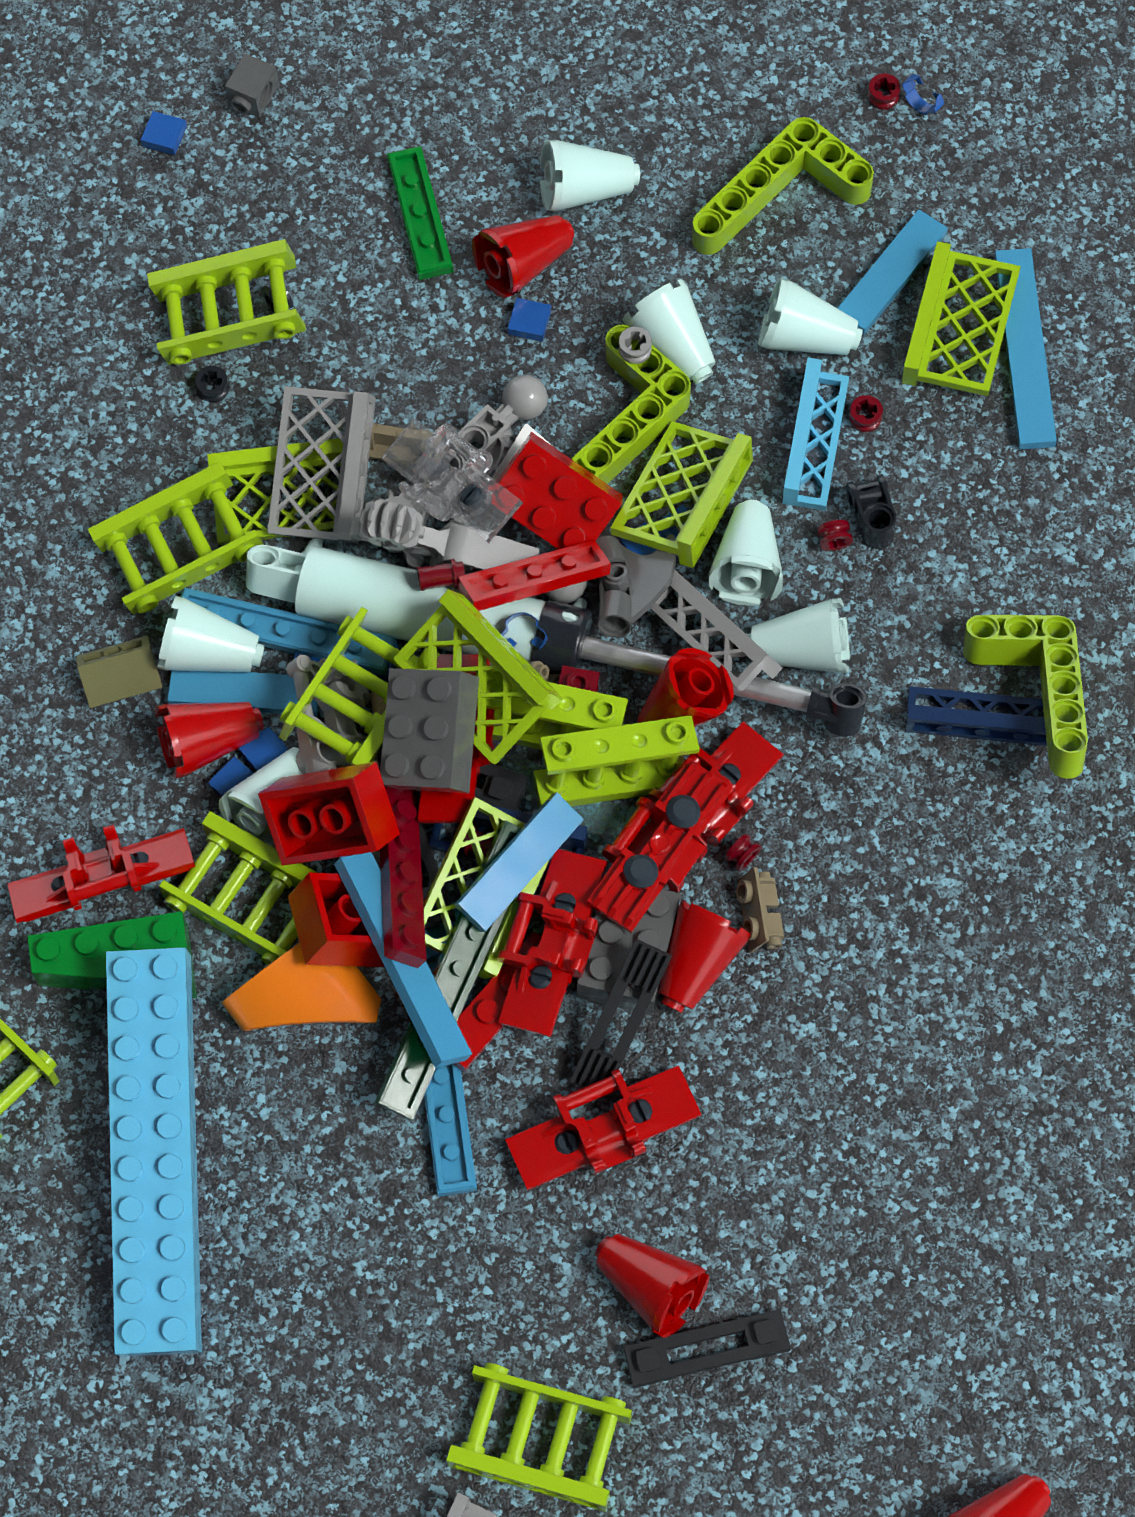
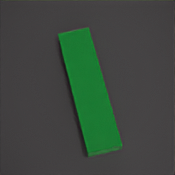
M418 146L387 153L418 279L423 280L454 273L422 147Z

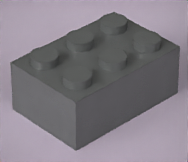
M389 668L380 769L384 786L401 790L469 793L479 677L462 671Z
M662 889L632 933H629L596 910L594 919L598 921V930L583 976L579 978L577 983L576 997L606 1004L636 938L667 953L677 909L680 904L681 893ZM632 981L629 982L618 1007L633 1011L643 991V986H637ZM659 985L645 1013L652 1016Z

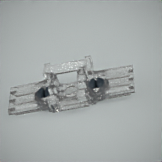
M413 419L381 457L383 461L414 484L410 486L406 482H401L399 489L403 494L419 502L427 513L438 520L445 522L455 517L488 543L523 504L520 499L486 474L493 463L492 455L485 450L479 451L459 436L457 429L449 423L441 425L432 433L417 420ZM457 453L467 460L461 469L452 467L449 464Z

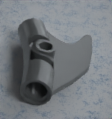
M670 534L665 539L675 541V536ZM607 535L596 540L611 563L610 575L596 578L599 591L598 628L606 636L619 638L630 633L632 624L651 608L671 585L676 555L658 549L652 554L640 555L625 548L616 537Z

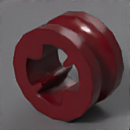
M888 73L874 76L869 83V102L875 108L882 110L890 109L897 104L900 93L899 80ZM886 87L889 95L883 96L879 88Z
M870 395L857 397L850 407L849 421L852 427L860 432L876 430L882 420L883 407L881 402ZM866 408L868 413H872L871 419H866L864 415L860 414V410Z
M832 520L820 525L817 528V535L822 538L820 541L821 549L836 551L849 546L853 542L852 535L847 533L850 530L849 522L846 520Z
M747 833L732 845L725 856L727 862H735V869L738 872L747 868L762 849L759 843H751V836Z

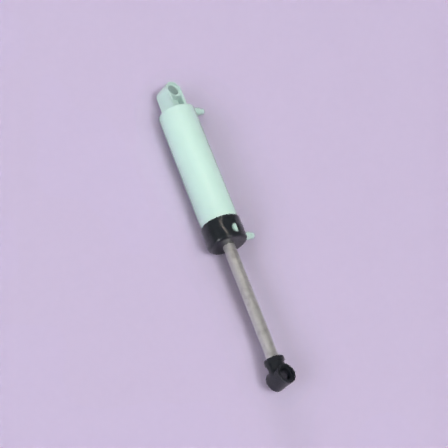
M322 539L310 540L302 553L270 545H256L247 552L246 586L251 592L295 603L297 615L339 625L343 623L348 615L354 618L360 608L364 607L368 612L362 624L363 629L409 641L442 605L438 600L448 589L461 594L458 589L454 588V585L421 591L417 570L322 548L324 542ZM528 597L479 611L500 633L506 628L505 621L511 615L519 612L533 615L538 620V627L548 637L546 644L540 650L531 641L534 637L544 640L545 634L536 627V620L531 617L519 616L511 620L508 624V632L503 637L506 640L509 638L513 639L517 643L514 648L528 662L541 661L549 669V674L561 675L562 665L582 669L584 659L659 677L671 657L590 637L592 612L586 609L587 601L583 598L576 600L573 605H568L556 601H543ZM447 617L437 627V641H450L454 639V624ZM462 633V640H468ZM474 645L462 646V654H478V649ZM453 646L437 647L438 649L453 652ZM732 671V674L737 678L742 674ZM755 677L742 692L733 685L734 695L806 712L805 720L813 721L814 718L824 720V726L829 732L843 737L853 736L859 732L867 701V695L864 690L859 686L849 683L837 684L831 690L821 689V684L814 683L812 690Z

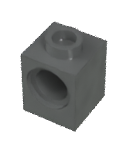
M244 54L225 85L228 104L238 113L244 115L249 113L260 118L279 86L276 66Z

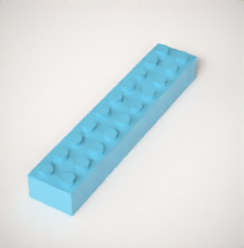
M185 947L106 952L115 1355L128 1357L202 1353L191 955Z

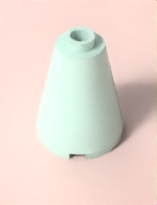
M556 139L544 141L540 158V169H544V180H540L542 202L546 210L559 211L631 193L634 185L639 184L640 168L638 164H634L631 156Z
M783 278L778 279L769 299L771 304L768 313L764 314L758 339L760 347L771 350L848 355L850 349L857 350L863 331L857 328L858 320L792 281Z
M679 279L677 280V288L673 289L672 285L668 283L639 301L635 305L638 312L633 317L627 312L624 315L623 321L629 327L635 326L646 329L652 338L651 344L689 377L690 381L693 380L696 385L713 374L711 368L716 362L688 286L684 280Z
M747 500L739 503L734 508L709 571V587L712 590L714 586L719 591V597L724 601L737 605H760V600L771 596L770 601L778 597L782 591L784 578L770 509L757 500Z
M175 596L171 607L174 608L173 616L167 620L159 653L160 661L157 668L173 671L251 672L252 665L260 667L265 645L258 644V635L184 597Z
M832 598L753 625L751 633L746 634L780 666L833 673H847L849 671V666L842 663V660L850 659L847 620L846 617L839 618L837 608H844L841 598Z
M296 747L290 748L225 792L219 799V809L223 818L228 822L233 819L242 830L274 847L275 843L258 793L282 777L302 774L296 763V755L300 749Z

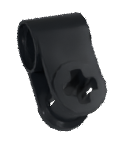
M877 475L875 480L854 484L852 481L847 482L846 494L848 503L855 516L863 542L873 549L888 547L892 543L895 534L896 513L890 499V492L884 475ZM880 523L885 525L886 528L877 529L871 525Z

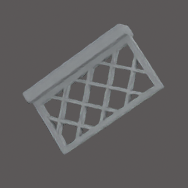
M284 387L268 534L359 544V540L349 537L353 517H361L363 511L376 401L374 396L366 392L354 391V393ZM293 396L307 397L315 406V409L300 421L292 413ZM314 398H320V399H326V400L323 401V402L319 405L318 402H317ZM335 400L348 401L347 416L335 425L324 409ZM320 413L331 429L314 441L303 426ZM292 419L295 425L290 429V421ZM345 426V434L343 435L340 429ZM300 430L311 445L295 458L287 448L288 439ZM336 433L343 442V451L334 460L330 461L319 446ZM316 450L327 465L310 478L299 463ZM287 455L291 462L285 466ZM341 462V468L339 472L335 466ZM296 467L307 482L290 494L283 485L284 475ZM332 470L339 479L338 489L326 498L315 483ZM312 487L323 502L306 515L295 499ZM282 492H283V494H284L287 498H286L284 501L281 502V497H282ZM335 499H337L336 509L331 504ZM291 503L302 516V519L291 528L278 527L280 511ZM326 507L335 516L333 532L319 531L311 521L313 517ZM307 523L312 530L300 528Z

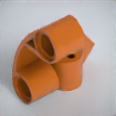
M299 942L233 992L221 1004L242 1031H251L267 1027L309 1023L375 1024L378 1018L381 998L356 966L305 965Z

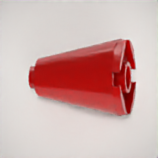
M559 215L485 228L473 237L472 253L478 271L485 269L490 278L485 281L488 288L497 296L505 299L519 292L570 249L573 244L574 230L570 222Z
M696 648L679 650L667 661L638 715V723L690 715L692 716L694 727L722 715L734 698L733 683L728 671L723 665L717 667L709 659L712 655L706 651Z
M250 702L162 704L155 706L154 711L155 718L162 716L163 726L157 727V734L167 767H176L172 774L173 779L184 777L256 740L259 737L258 730L264 729L259 708H252Z
M682 900L677 909L667 953L672 955L661 978L657 992L664 996L661 1003L680 1013L683 1012L685 1007L693 1010L745 946L751 933L741 927L737 930L730 926L731 921L696 904L691 903L689 905L685 900Z
M622 1234L605 1237L595 1252V1256L598 1257L596 1261L598 1269L651 1330L663 1338L673 1335L686 1323L681 1316L688 1307L695 1311L706 1292L709 1275L705 1273L707 1270L702 1268L701 1265Z
M1022 1474L947 1517H1044L1051 1506L1050 1489L1040 1477Z

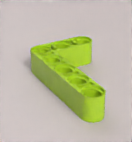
M808 117L797 118L695 215L692 225L693 247L697 252L705 255L715 254L720 251L803 169L845 202L854 205L863 204L871 196L873 168L869 162L815 120ZM803 138V139H807V140H809V141L802 142V141H799L798 139ZM826 159H832V160H834V161H836V162L829 163V162H826V161H824V160H826ZM782 161L786 164L779 165L775 164L774 162ZM852 180H859V181H861V182H863V183L856 184V183H853V182H851V181H852ZM759 184L762 187L755 188L750 185ZM728 207H736V208H738V210L730 211V210H727L726 208H728ZM712 230L715 233L705 234L702 231Z
M616 325L607 332L605 339L606 360L610 367L642 394L571 458L607 484L669 427L671 421L675 422L688 409L690 404L691 383L689 377L653 345L651 355L643 363L631 364L621 357L619 350L614 347L619 345L621 333L625 329L630 328L628 325ZM639 340L631 341L632 350H640ZM646 367L655 369L651 373H644L640 370ZM669 390H678L682 393L680 395L672 396L667 394L666 392H668ZM651 413L657 417L654 419H644L641 416ZM619 437H628L629 439H631V441H629L628 443H619L616 441V439ZM597 460L606 463L602 467H593L592 465H590L591 462Z
M975 615L971 617L966 623L963 655L969 662L977 665L1039 666L1050 770L1060 778L1070 779L1079 776L1084 768L1088 736L1075 624L1069 618L1059 615Z

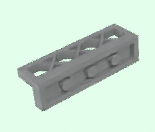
M674 569L671 585L651 609L693 648L706 651L712 655L709 660L717 667L723 665L718 660L724 659L723 666L728 671L733 685L742 692L761 670L773 679L783 668ZM673 589L678 592V608L663 610L659 604ZM687 601H688L692 606L686 607ZM701 613V629L686 631V615ZM710 622H711L715 627L709 628V627H710ZM725 635L724 651L709 652V636ZM733 644H735L739 649H733ZM748 656L753 662L737 678L732 674V658Z

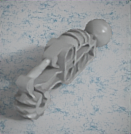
M518 375L510 379L503 389V404L496 411L487 404L437 452L448 458L449 467L457 469L456 473L445 475L443 479L436 483H426L417 493L403 488L399 496H394L393 492L388 488L386 500L375 496L373 501H391L414 508L416 512L423 516L422 525L425 526L426 521L444 503L450 500L452 519L442 529L449 525L469 527L477 518L469 517L465 513L464 503L460 500L461 493L469 485H477L478 488L485 487L489 490L495 483L492 477L515 440L511 432V426L517 420H532L538 417L547 406L548 394L543 383L532 375ZM472 442L483 445L482 448L475 451L466 448V445ZM387 549L390 553L402 552L404 559L407 561V567L417 570V567H425L427 561L410 556L411 550Z
M381 500L366 503L361 517H353L349 537L353 539L368 541L379 547L384 544L383 548L411 550L410 556L430 562L429 566L450 563V559L453 558L455 562L463 561L465 575L536 556L540 550L464 525H449L440 531L422 525L423 516L416 512L414 508ZM587 581L545 592V594L553 601L568 604L578 600L583 595L587 587Z
M299 655L287 664L286 671L294 679L298 701L325 662V658L316 662L311 661L306 655ZM355 659V660H350V661L354 662L355 664H357V659ZM336 669L332 670L324 682L325 686L361 708H365L372 699L371 694L368 692L369 689ZM314 697L323 711L325 724L313 716L311 703L304 714L354 744L356 741L361 744L365 742L367 737L359 735L356 730L355 721ZM297 728L300 750L296 755V763L302 774L350 766L345 761L346 757ZM376 756L373 762H377L379 767L378 756ZM379 849L378 851L371 853L380 869Z

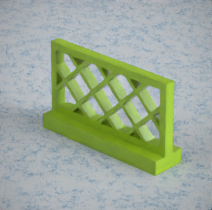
M937 241L904 364L902 383L916 386L917 381L988 396L1021 266L950 251L951 244ZM959 264L970 267L975 276L960 283L953 273L954 265ZM995 273L1011 276L1009 284L998 290L993 288L987 277ZM951 282L954 287L948 289ZM981 282L989 295L973 302L965 289ZM959 293L967 307L952 314L946 306L945 300ZM1006 294L1005 301L1003 302L1001 297ZM994 301L1002 313L1000 316L987 322L979 308ZM943 313L946 318L940 320ZM973 313L981 326L966 334L957 320ZM951 324L959 338L943 345L937 336V331ZM998 326L997 332L995 333L992 328ZM986 332L994 344L993 347L979 353L971 340ZM935 344L937 350L932 352L933 345ZM965 344L973 357L957 365L949 351ZM940 356H943L951 367L950 370L943 374L927 371L929 362ZM990 357L989 364L985 362V359ZM978 363L986 374L984 383L968 380L963 371Z
M671 421L610 527L611 535L679 556L681 565L694 568L753 461L751 436L737 433L735 439H730ZM677 435L690 439L692 445L674 450L671 443ZM714 447L725 450L723 456L707 460L703 452ZM697 453L702 463L683 468L679 459ZM673 461L677 471L659 477L656 471L658 466ZM707 472L710 478L709 481L693 487L689 477ZM682 480L686 490L668 495L664 486ZM658 488L662 498L644 504L641 499L642 494ZM692 499L694 503L693 509L677 514L673 504ZM664 507L668 508L671 517L652 522L649 512ZM643 515L647 525L636 529L624 526L627 520ZM677 526L679 530L675 541L662 538L658 534V531Z
M340 438L328 439L319 447L329 460L332 461L342 453L343 442ZM310 442L288 444L287 448L296 458L311 444ZM277 446L207 454L208 466L220 461L230 479H235L245 486L232 502L228 499L232 509L248 521L247 525L243 528L245 534L251 532L250 530L255 526L259 529L256 532L261 540L290 537L268 534V529L258 522L271 506L272 494L268 498L255 488L254 485L263 475L274 476ZM316 450L299 463L304 470H308L313 475L319 472L316 469L324 468L327 465ZM287 455L285 466L291 462ZM296 467L291 469L283 480L284 487L287 486L294 492L298 487L290 481L299 471ZM332 470L315 483L319 487L324 482L336 491L338 489V485L327 478ZM252 477L249 482L243 478ZM312 487L306 493L300 495L301 499L298 501V504L301 508L306 502L315 508L319 505L318 502L311 498V495L315 492ZM249 491L265 502L253 517L238 507V504ZM337 499L331 503L333 507L336 506ZM214 506L218 544L225 545L232 542L229 534H225L224 524ZM294 507L289 513L284 509L280 511V514L285 518L278 527H286L290 521L296 524L299 520L294 516L298 511ZM326 507L321 511L322 514L314 522V525L319 531L331 532L334 528L335 516ZM326 517L332 520L330 522H323ZM305 524L304 526H302V527L300 528V529L312 530V529L309 527L308 524Z
M448 589L438 600L442 605L393 659L402 669H416L408 659L418 648H428V669L419 670L478 672V718L475 721L477 733L474 732L473 744L491 763L497 764L547 708L554 709L563 698L464 595ZM447 617L454 624V639L450 641H437V627ZM462 633L468 640H462ZM474 645L478 649V666L461 667L462 646ZM453 646V667L437 668V647ZM487 659L493 666H487ZM499 671L503 675V692L486 693L487 672ZM512 685L518 692H512ZM524 697L533 707L522 719H511V698ZM503 698V720H486V699ZM503 725V740L492 750L486 743V726Z
M476 797L471 798L423 903L424 924H426L428 917L440 913L447 933L446 936L438 939L425 934L427 947L442 954L446 945L442 942L448 940L453 929L447 911L456 907L454 904L445 906L441 894L444 882L456 879L462 896L468 890L463 876L479 871L484 861L479 841L495 836L501 821L507 820L521 829L525 823ZM477 810L489 816L494 832L477 837L472 823ZM468 833L470 840L463 842L466 834ZM471 844L478 866L461 872L456 856L461 847ZM549 860L521 892L534 895ZM452 867L454 875L448 876V873ZM517 896L509 904L477 975L483 979L497 977L503 963L497 960V956L500 950H504L519 905L516 901ZM436 902L438 909L432 911V908Z

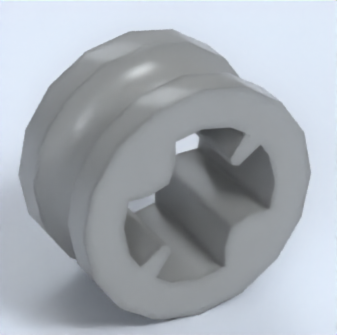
M635 326L625 329L619 337V353L621 357L631 364H639L646 361L651 355L652 349L650 333L644 328ZM632 340H639L640 350H632Z

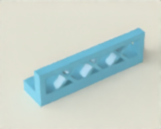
M807 358L782 504L826 511L849 376L821 372L822 360ZM819 383L840 386L839 395L826 403L817 392ZM815 402L820 406L816 410H814ZM837 405L836 413L834 414L831 409ZM825 413L832 421L833 428L820 435L813 427L812 421ZM809 435H811L814 440L808 443ZM829 438H831L830 447L825 442ZM819 445L828 458L825 462L814 468L806 458V453ZM805 467L808 472L802 476ZM825 470V475L823 479L820 473ZM814 478L822 488L821 497L815 498L799 495L800 486Z

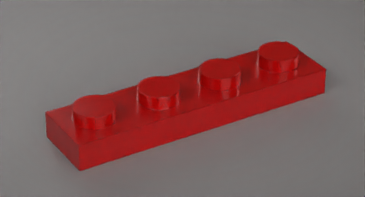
M594 539L458 577L457 588L478 611L610 575L611 563Z
M534 931L522 944L519 954L527 955L531 946L538 948L541 936ZM505 964L500 969L497 977H493L459 1016L457 1024L472 1052V1055L466 1061L454 1063L462 1072L469 1068L505 1026L499 1024L498 1021L516 967Z

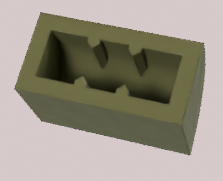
M148 635L76 656L78 672L90 708L163 688Z

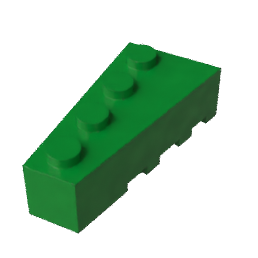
M182 911L28 935L31 972L39 986L89 990L90 988L107 989L106 952L185 947L191 955L192 998H197L189 929Z

